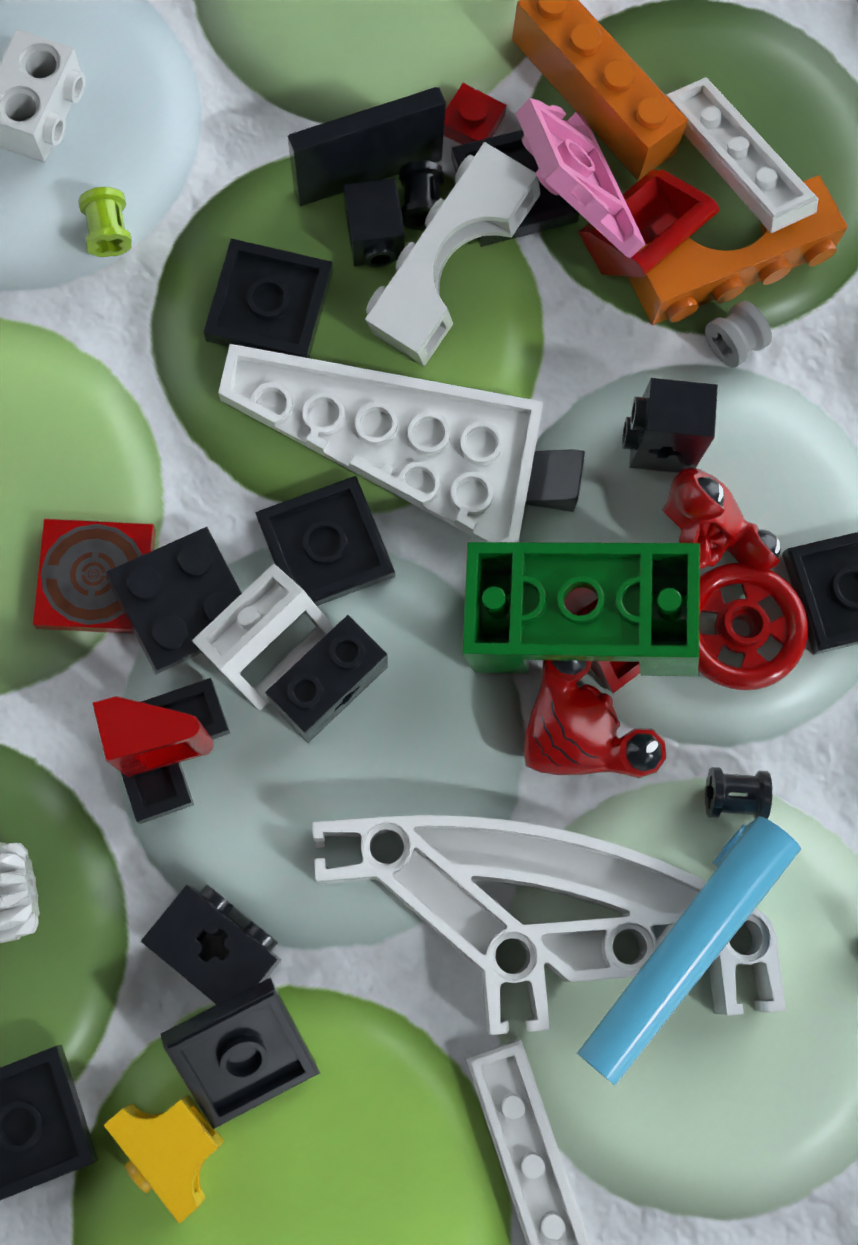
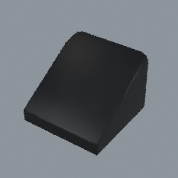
M576 449L535 451L525 504L574 512L579 498L585 451Z

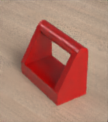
M651 170L622 194L645 244H648L644 249L628 258L590 223L586 224L578 233L602 275L644 277L719 212V206L712 197L665 170Z
M118 696L92 703L106 761L127 777L205 756L214 747L212 737L193 715Z

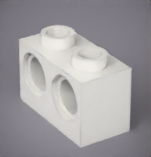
M16 29L0 62V148L45 162L52 146H57L61 142L65 132V118L72 103L79 102L85 88V75L81 71L74 48ZM31 117L26 121H21L24 118Z

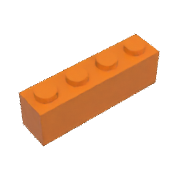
M520 0L517 2L512 41L571 107L586 117L590 128L638 181L649 171L654 170L676 154L688 121L687 118L579 0Z

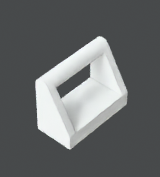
M273 564L201 631L192 642L261 711L269 703L265 692L329 633L334 626L306 592L278 566ZM304 613L316 628L252 687L239 673Z

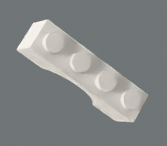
M486 142L483 143L475 156L468 155L463 160L455 175L454 182L456 185L446 200L440 198L432 206L425 221L427 228L416 244L410 242L403 249L396 263V274L387 287L381 286L374 292L366 308L368 315L365 321L372 333L424 367L453 325L448 308L440 298L439 292L441 274L450 256L463 244L481 236L495 235L512 238L541 195L539 179L535 172Z

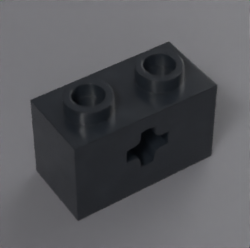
M651 378L643 396L634 397L631 417H626L624 422L622 448L630 449L629 468L679 473L685 468H696L715 438L718 384Z
M347 615L277 680L265 694L270 705L309 743L388 668V654Z
M206 884L201 892L194 887L186 885L140 942L216 1005L266 980L282 960L272 952L278 942L253 921L244 929L227 914L233 905ZM225 931L228 937L224 941V946L230 953L226 958L213 956L208 960L205 955L209 950V946L203 939L207 934L220 936Z

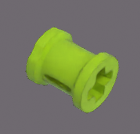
M98 187L81 194L78 204L81 213L86 216L89 233L86 236L87 252L97 257H115L128 252L132 248L131 233L125 229L122 213L126 207L124 193L112 187Z

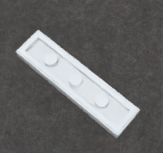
M707 77L666 95L688 120L683 134L770 233L817 213L818 197Z
M517 1039L465 1058L526 1244L591 1245L522 1040Z

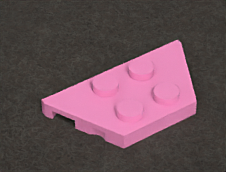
M529 98L515 114L524 133V136L521 138L522 143L529 153L534 156L539 167L536 171L537 178L548 191L554 195H560L628 258H631L645 245V241L586 117L579 112H575L567 121L562 120L566 115L562 107L548 106L542 101Z

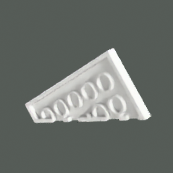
M229 344L218 391L220 401L482 542H519L543 408L542 401Z

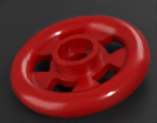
M745 563L721 565L700 576L699 620L701 612L715 613L717 616L714 623L716 635L701 634L699 627L698 672L720 686L735 690L766 688L785 678L800 661L808 637L806 612L801 599L792 586L784 578L771 570L757 569ZM741 584L745 599H736L727 604L724 603L720 589L728 585ZM768 596L775 600L783 613L782 617L773 622H770L766 611L758 604ZM741 619L745 621L750 629L749 635H738L733 629V620ZM769 636L782 645L780 651L770 661L757 652V649L767 641ZM722 646L734 653L743 654L744 657L740 668L729 666L717 659Z

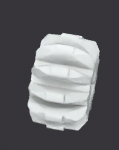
M0 842V943L19 940L22 936L35 933L39 924V895L36 888V877L33 872L32 860L29 858L28 850L21 843L17 842L7 844Z

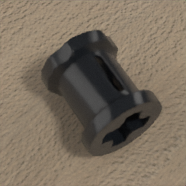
M422 160L409 162L399 170V180L404 187L405 205L401 208L403 226L414 230H425L427 228L425 226L427 215L435 202L440 199V186L444 182L442 166L432 161Z
M711 767L705 786V806L708 818H718L721 813L753 815L754 819L758 816L768 819L772 806L773 791L770 773L759 770L755 776L724 774L721 768ZM730 792L748 793L747 796L729 795Z

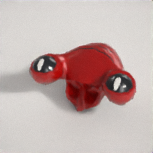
M691 467L682 469L673 478L668 500L662 511L682 530L679 536V543H700V569L716 565L725 550L738 563H745L757 569L771 570L780 563L779 554L781 547L776 535L768 530L759 529L757 524L747 522L732 493L723 482L701 469Z
M543 660L542 680L525 733L523 751L526 767L540 773L553 775H584L613 772L642 778L657 773L667 758L665 740L654 729L635 728L619 738L616 734L617 729L621 725L612 707V697L606 693H601L592 685L584 684L583 686H578L576 684L590 671L592 661Z

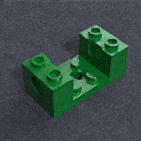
M468 542L462 654L474 673L529 674L530 660L639 662L641 676L698 677L700 543ZM577 588L592 590L598 596L596 608L591 613L583 616L570 613L565 607V600L571 591Z

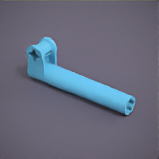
M758 816L746 826L743 824L712 862L717 867L715 872L577 1052L581 1058L613 1085L619 1082L801 851V847L793 837L775 823Z

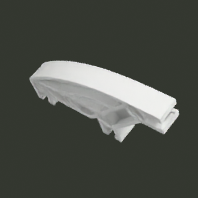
M413 815L312 822L313 839L316 849L326 848L325 837H358L362 839L361 852L363 861L360 864L327 869L325 858L315 859L316 882L318 884L378 880L479 968L482 973L486 1033L490 1035L507 1034V1031H509V1022L500 1021V986L504 982L519 983L525 981L527 984L532 1018L525 1021L526 1032L550 1030L544 965L564 982L635 977L707 882L659 859L614 843L570 831L511 820L470 816ZM384 833L397 836L404 848L401 857L390 864L380 863L375 860L370 851L373 840ZM471 879L521 885L563 894L616 911L621 914V917L522 925ZM755 909L744 923L752 936L749 950L741 955L731 947L729 942L709 967L714 1014L727 1016L744 1014L743 1004L737 1003L735 967L736 965L750 964L753 967L759 1000H754L755 1011H786L776 933L773 924L767 916ZM622 930L632 933L639 943V954L629 964L619 961L612 949L615 936ZM506 939L519 942L526 953V962L523 968L513 974L501 970L495 958L499 944Z

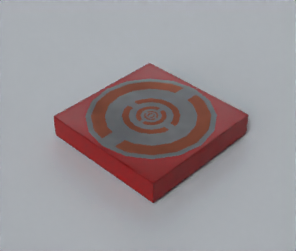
M44 519L33 626L36 629L135 634L106 579V571L153 551L156 536L154 525Z

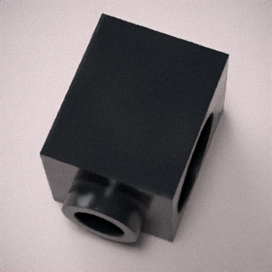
M396 179L345 184V214L354 266L367 265L379 268L397 261L405 248V232Z

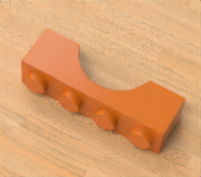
M818 175L803 181L819 199L817 213L773 233H770L761 223V238L753 244L737 250H715L702 246L688 238L644 277H627L650 323L654 325L667 319L673 323L679 322L691 316L703 304L716 300L718 304L728 302L740 295L745 290V287L762 281L763 285L772 284L785 277L794 267L806 262L808 266H816L832 257L836 253V246L847 230L848 225L821 176ZM645 244L638 252L644 249L648 244Z

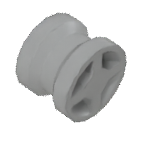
M745 300L732 306L729 316L726 318H715L705 327V335L712 351L719 360L731 368L738 367L744 363L750 351L762 350L772 341V332L766 318L756 306Z

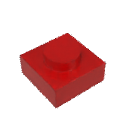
M462 83L445 110L444 136L461 145L491 138L505 118L507 105Z

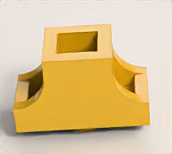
M189 1095L180 1099L166 1112L158 1114L144 1112L132 1103L122 1108L104 1124V1127L130 1159L125 1164V1168L131 1179L145 1193L153 1189L179 1224L202 1204L206 1198L200 1185L202 1165L206 1158L225 1141L216 1129H212L205 1115Z

